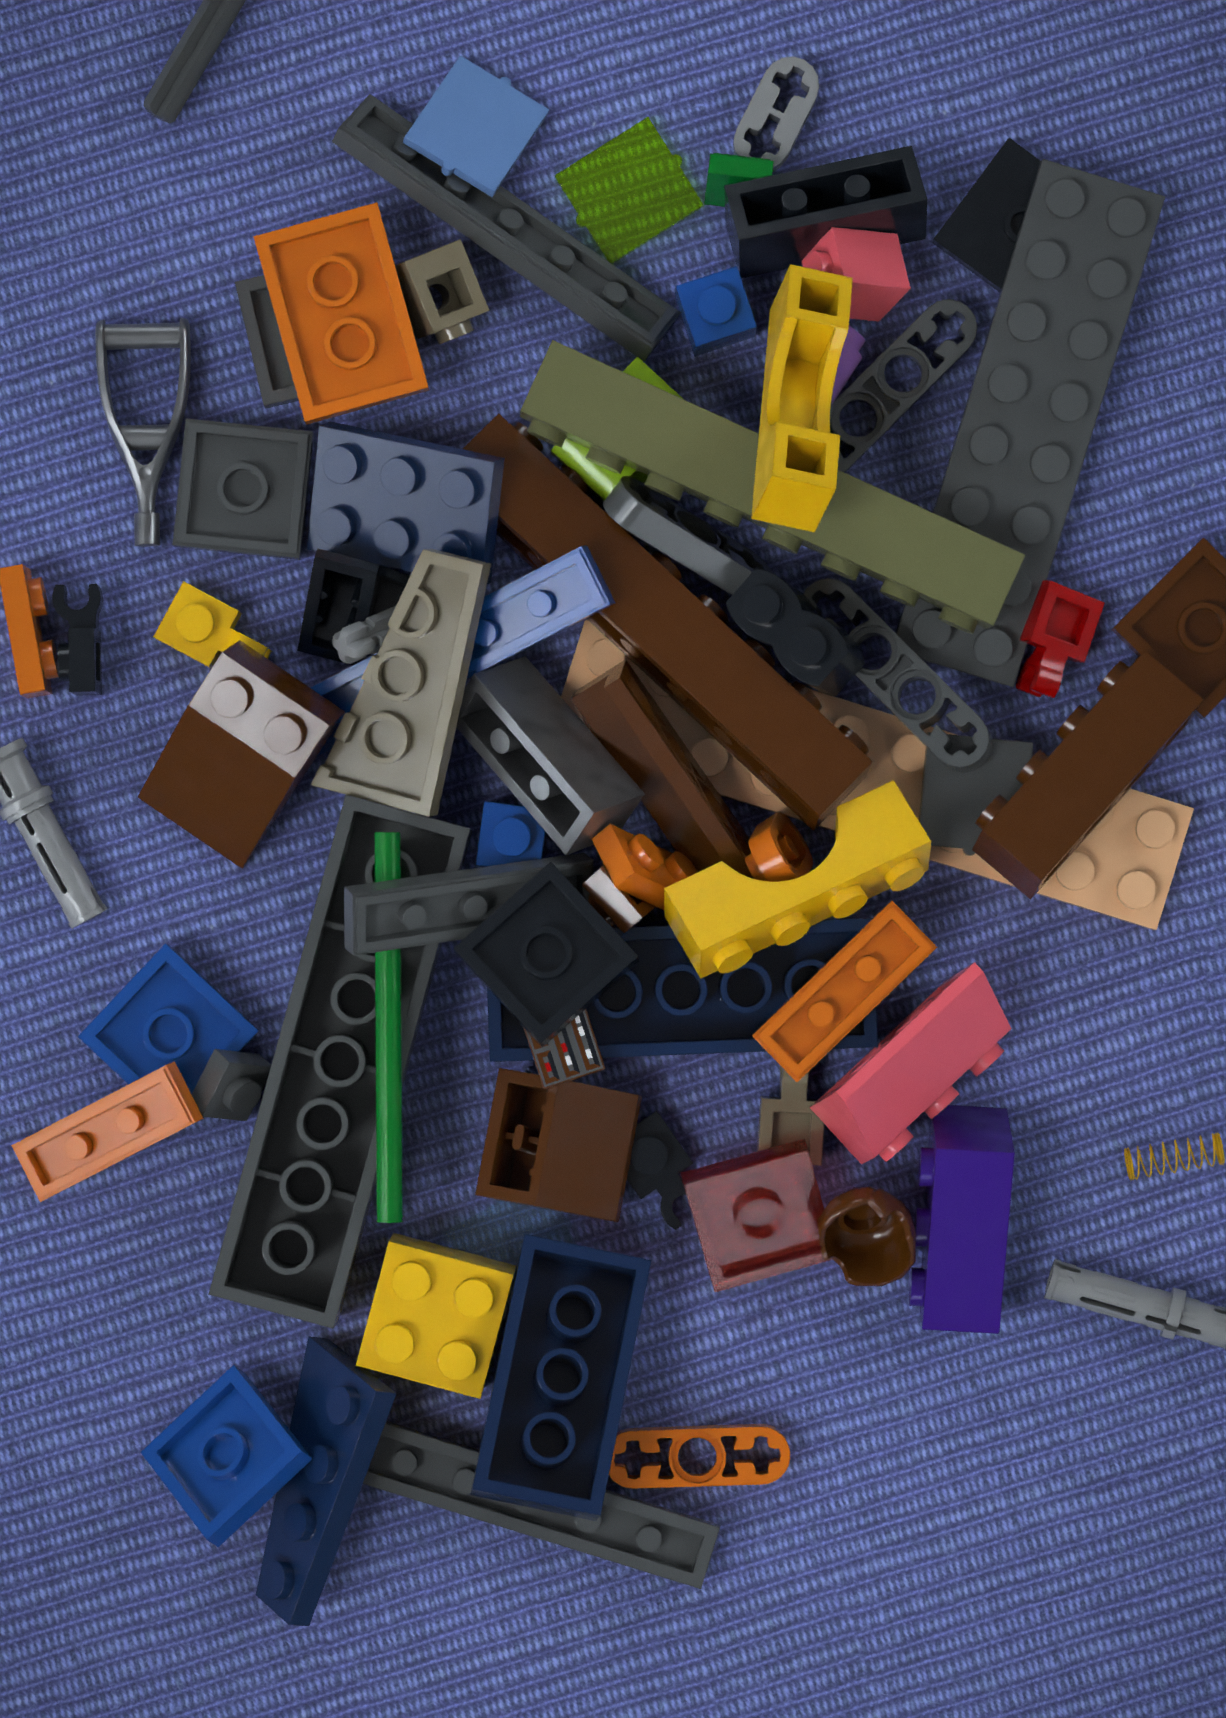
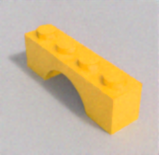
M790 264L772 303L769 313L751 519L815 532L836 491L840 435L830 433V409L838 363L849 330L853 280L851 277Z
M892 780L837 806L834 846L825 860L809 873L786 881H761L742 875L721 861L665 887L664 917L700 979L716 971L729 973L745 965L754 953L775 943L778 946H785L799 940L809 931L811 926L834 916L837 919H841L854 914L866 904L869 898L888 889L901 891L914 885L929 870L931 840L895 781Z

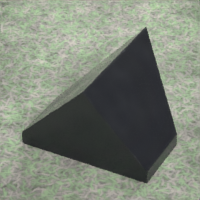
M317 548L297 651L342 662L339 659L338 650L332 644L334 634L341 631L343 627L358 621L363 622L367 617L396 606L410 575L376 563ZM359 660V661H357V662H354V663H352V664H349V665H355V664L359 663L361 660Z

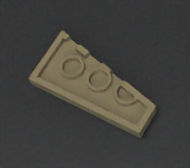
M435 549L422 550L389 619L388 626L390 628L377 655H373L361 678L364 680L350 712L344 714L334 735L337 739L325 764L319 766L311 783L312 786L427 817L438 815L491 563Z

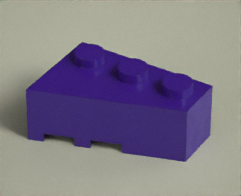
M948 1105L938 1115L930 1119L928 1148H920L918 1186H926L925 1208H916L914 1217L916 1246L923 1247L922 1268L911 1267L909 1280V1306L920 1307L922 1330L1000 1333L1015 1156L1007 1108Z

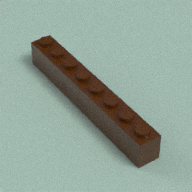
M498 413L463 448L464 450L505 458L496 534L534 570L580 546L587 545L612 594L615 604L586 619L814 831L866 778L873 761L866 755L869 749L865 742L849 727L841 725L839 728L835 727L819 712L822 709V705L806 686L797 681L790 685L772 668L775 665V661L761 644L752 638H747L743 641L726 625L729 621L728 617L715 601L704 594L697 598L680 582L682 579L680 571L665 555L658 551H654L652 554L647 552L633 538L635 535L616 523L606 511H603L587 496L589 493L588 486L574 470L566 465H562L558 469L541 453L543 450L542 443L537 437L527 432L528 428L525 425L516 422L512 426Z

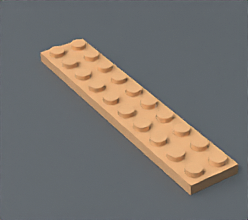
M585 619L561 698L596 738L597 736L576 708L571 697L575 691L626 659L720 796L777 813L780 811L787 817L802 821L589 620ZM809 689L822 705V709L819 712L835 727L839 728L841 725H845L852 729L867 745L869 752L866 755L873 761L866 778L841 804L894 780L919 820L926 746L895 715ZM930 726L928 728H925L923 731L926 734L928 732L932 733L934 727ZM944 731L946 734L957 735V734H953V733ZM1130 788L1036 894L1151 930H1157L1194 808ZM836 809L819 825L820 827L835 831ZM931 846L929 861L1015 887L976 853L967 856L961 848Z

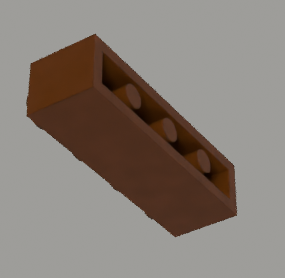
M1145 650L1130 667L1123 661H1119L1096 689L1103 695L1090 711L1082 705L1078 706L1056 733L1063 739L1059 746L1049 756L1040 749L1017 775L1016 779L1023 784L1009 801L999 794L975 822L982 831L972 850L1030 900L1190 723L1204 700Z

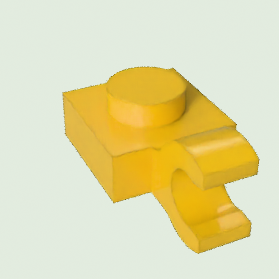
M184 581L153 636L158 641L209 668L213 667L224 650L239 640L267 659L272 652L268 647L234 630L242 615L240 611Z

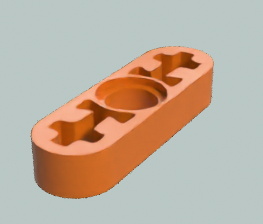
M767 1424L627 1428L617 1432L609 1476L620 1486L630 1489L763 1485L778 1480L785 1473L790 1462V1449L784 1435L775 1427ZM723 1436H736L733 1449L749 1450L754 1447V1438L766 1437L770 1448L779 1449V1458L770 1459L765 1471H755V1465L752 1460H733L737 1472L734 1474H723L726 1464V1452L721 1438ZM660 1438L672 1439L668 1450L669 1465L673 1473L671 1476H659L661 1462L641 1464L640 1474L634 1476L627 1475L625 1464L615 1463V1454L624 1453L626 1442L639 1441L641 1452L658 1453L661 1451L657 1440ZM692 1438H702L709 1441L716 1451L714 1465L702 1474L687 1472L682 1468L678 1460L681 1446Z

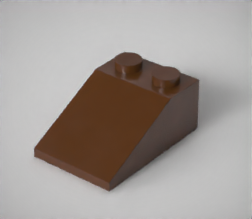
M239 640L220 654L200 685L141 789L138 798L243 869L336 728L345 711Z

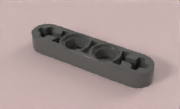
M946 299L937 301L928 307L833 402L830 409V432L840 435V444L853 450L845 459L839 451L838 470L846 473L968 351L975 340L977 332L976 318L968 306L960 301ZM939 315L947 321L955 315L963 322L958 330V334L963 341L956 344L950 339L945 340L932 354L933 357L942 361L934 369L925 353L909 344L908 341L913 336H917L921 345L924 346L933 337L937 329L932 319ZM894 358H910L920 368V383L913 390L908 392L895 391L886 382L884 375L885 367ZM863 402L874 411L876 416L875 428L866 436H851L841 427L839 420L840 412L849 403Z
M826 578L817 580L808 586L803 594L812 603L819 616L821 615V610L817 603L821 598L826 596L829 600L835 601L842 596L844 599L839 607L855 626L858 625L862 616L868 619L867 622L859 625L849 634L858 646L867 638L875 636L889 641L892 652L886 665L875 670L861 667L855 676L945 766L953 771L965 773L975 771L984 765L991 755L993 741L991 733L982 719L848 585L837 579ZM828 617L825 618L827 621L831 622L832 624L840 628L832 619ZM913 681H927L935 688L936 697L934 704L924 713H908L901 706L900 698L903 689ZM949 704H953L957 709L949 712L946 716L961 732L966 733L972 728L977 730L972 737L973 743L977 748L970 755L961 750L955 752L952 756L947 752L951 749L953 743L937 724L931 735H927L923 731L942 718Z

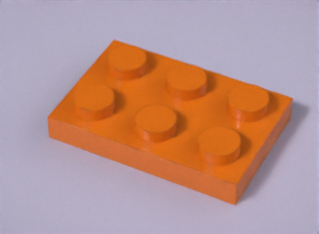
M377 202L253 236L306 425L430 391Z

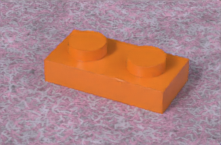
M23 564L0 568V587L19 693L25 698L53 694L50 679L59 678L57 652L54 641H43L39 616L49 614L42 577L32 579L31 570Z
M611 823L592 838L615 888L664 910V888L698 872L693 863L681 852L675 851L671 853L656 846L644 834L634 835Z

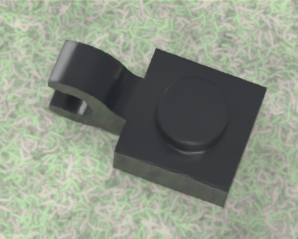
M89 584V601L84 608L79 610L71 609L68 606L67 587L65 585H55L52 594V602L56 612L70 624V628H68L69 643L58 644L57 664L59 681H69V692L76 696L102 695L99 613L103 607V593L97 584Z

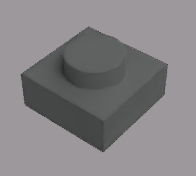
M214 1049L192 1092V1096L202 1116L247 1121L267 1083L271 1064L260 1054Z

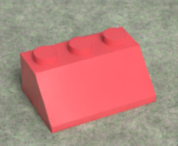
M974 962L944 981L878 1043V1047H874L810 1107L860 1164L875 1158L877 1155L885 1162L890 1160L914 1137L907 1127L923 1112L930 1119L938 1115L959 1095V1092L952 1085L967 1070L970 1069L977 1077L1004 1052L997 1042L1012 1028L982 969Z

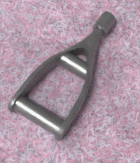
M180 318V323L106 324L105 319L100 320L96 323L95 329L98 385L110 433L132 478L137 495L138 513H134L135 546H160L159 513H155V499L160 477L177 440L187 406L191 366L189 321L185 318ZM180 348L178 390L170 424L119 425L110 392L107 350ZM135 450H158L154 459L147 465L138 463L132 453Z

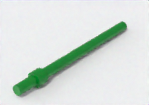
M374 832L375 882L401 879L400 832ZM401 949L375 952L376 1192L378 1223L403 1222Z

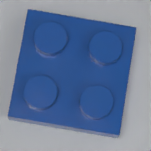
M165 943L80 1033L78 1038L127 1084L175 1061L192 1094L214 1049L241 1052L260 1030L168 943Z
M235 1365L228 1369L141 1451V1454L206 1540L217 1547L222 1545L312 1460V1457L246 1373Z

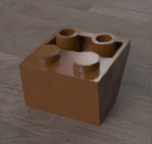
M499 1068L475 1195L497 1201L619 1222L642 1096L575 1081H569L544 1090L540 1077L537 1074Z

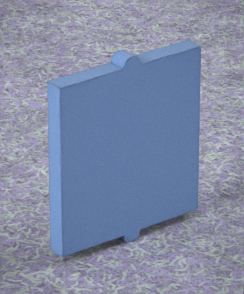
M460 55L405 135L403 143L442 167L441 172L445 176L454 174L493 197L547 117L549 109L513 88L508 77L498 79Z

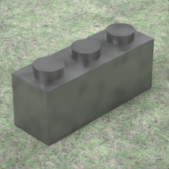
M525 656L473 674L464 689L456 728L562 852L568 855L594 845L592 838L610 823L622 829L645 793Z

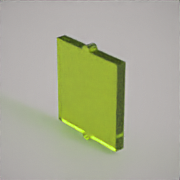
M649 117L554 176L578 214L576 217L577 226L587 228L600 251L611 264H614L704 207L703 202L680 168L682 166L681 156L671 154Z

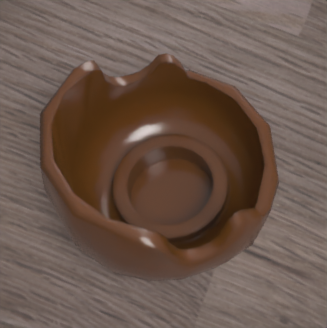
M871 1186L854 1187L843 1192L829 1202L817 1220L822 1258L825 1261L834 1260L841 1267L845 1280L849 1284L855 1286H884L903 1278L916 1262V1228L911 1213L901 1200L881 1188L875 1189Z

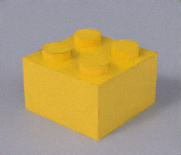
M393 1232L387 1245L355 1366L481 1399L516 1265Z

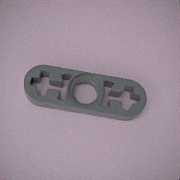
M623 476L603 502V507L608 515L625 530L731 595L735 593L756 568L772 573L767 563L751 549L664 495L646 487L643 482L633 477Z

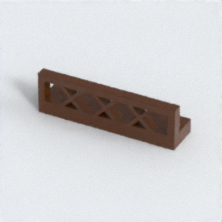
M625 659L575 691L571 697L572 702L601 744L645 793L641 799L642 803L674 849L684 854L693 863L698 872L723 861L738 873L753 878L745 862V857L751 854L748 844L750 838L628 661Z

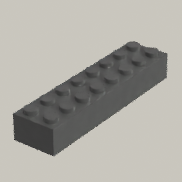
M345 795L208 1294L334 1329L339 1321L376 1186L375 952L353 956L345 949L344 887L375 882L374 832H400L401 878L462 870L472 835L470 828ZM442 942L401 948L402 1087Z

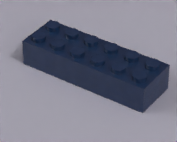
M873 918L823 920L811 926L802 938L789 945L778 946L775 943L754 953L745 965L729 973L716 971L700 979L670 926L631 927L625 933L619 928H613L638 955L639 962L586 1008L602 1058L767 1052L751 1035ZM487 988L490 1062L534 1060L523 1026ZM876 1007L833 1049L878 1047Z

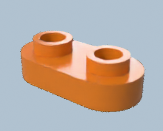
M779 811L759 823L754 829L748 841L751 854L745 857L746 865L754 879L778 882L795 879L810 872L813 866L810 850L796 826L786 815Z

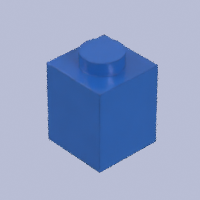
M737 266L676 286L675 300L679 312H681L680 315L694 357L755 337L757 325Z
M484 801L476 866L486 867L542 859L547 833L525 807Z

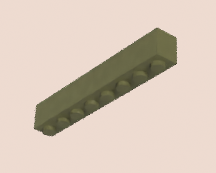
M552 340L520 410V417L530 422L527 432L547 443L562 447L566 438L589 448L586 459L602 468L621 474L624 465L648 475L644 484L646 487L666 497L680 501L683 492L707 502L703 510L707 515L734 527H739L742 518L766 529L762 539L768 543L794 554L798 553L801 545L824 555L821 563L822 567L856 581L860 572L883 582L879 591L883 595L910 607H915L918 599L924 600L942 609L938 617L939 620L970 634L974 633L977 625L985 629L994 626L1025 557L1023 553L840 470L837 472L836 491L815 532L753 520L751 516L759 433Z

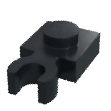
M656 1110L637 1123L627 1180L640 1199L655 1189L662 1197L660 1202L662 1217L670 1227L676 1230L682 1226L672 1209L676 1198L681 1195H689L696 1200L698 1206L703 1211L709 1207V1202L706 1194L699 1186L691 1182H684L678 1174L693 1164V1162Z

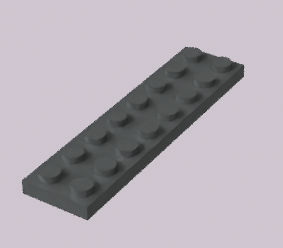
M1046 159L1041 160L932 512L1023 553L1025 557L994 626L988 629L977 625L974 633L970 634L939 620L938 617L942 609L921 599H918L915 607L904 604L895 633L922 660L1014 687L1027 643L1019 640L1042 581L1048 578L1166 196Z

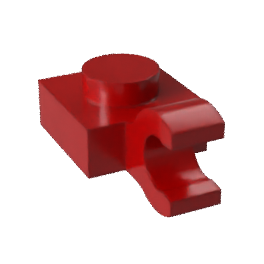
M1043 580L1019 640L1036 648L1033 654L1026 660L1019 673L1016 689L1035 697L1045 695L1055 698L1062 682L1066 661L1085 663L1105 602L1051 580Z

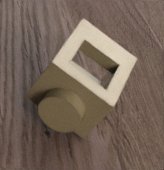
M461 239L395 265L409 318L418 339L435 334L438 344L453 340L474 331L470 321L471 318L490 311ZM429 287L437 289L442 296V304L439 309L436 308Z

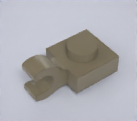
M780 1066L779 1097L760 1096L757 1162L822 1166L824 1123L810 1109L818 1099H807L809 1072L800 1081L796 1082Z

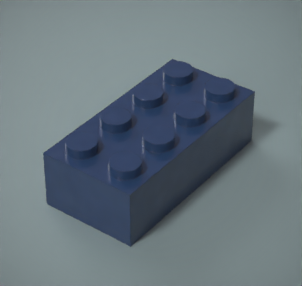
M528 1234L524 1235L470 1495L597 1521L601 1516L652 1260Z

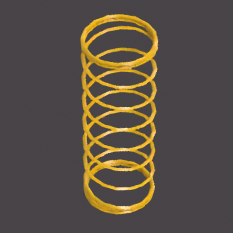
M1218 1132L1212 1133V1165L1208 1160L1204 1144L1202 1141V1136H1199L1201 1148L1200 1167L1197 1165L1195 1161L1190 1141L1187 1137V1169L1185 1168L1182 1162L1177 1141L1174 1140L1176 1157L1175 1171H1173L1170 1165L1166 1149L1164 1146V1142L1162 1141V1173L1159 1171L1152 1150L1151 1144H1149L1150 1175H1148L1145 1170L1139 1146H1137V1178L1134 1175V1167L1130 1150L1128 1147L1124 1148L1125 1163L1129 1180L1132 1181L1134 1180V1178L1138 1180L1140 1174V1161L1146 1176L1150 1178L1152 1175V1157L1156 1169L1160 1175H1163L1165 1171V1157L1168 1166L1173 1173H1176L1177 1171L1178 1156L1182 1164V1167L1185 1171H1188L1190 1168V1152L1193 1161L1198 1169H1201L1202 1167L1203 1152L1208 1164L1211 1167H1213L1215 1164V1154L1217 1155L1219 1164L1224 1165V1150L1220 1134Z

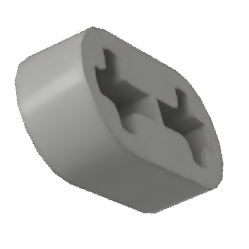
M793 56L780 58L770 65L764 73L736 129L733 140L734 155L751 157V144L744 140L747 134L759 136L768 119L778 123L773 134L772 144L779 151L776 155L765 152L761 158L774 161L773 172L781 168L787 160L816 102L819 80L812 65L804 59ZM792 72L802 76L800 87L808 94L805 98L794 95L784 113L774 109L779 98L780 88L773 81L776 77L787 80Z

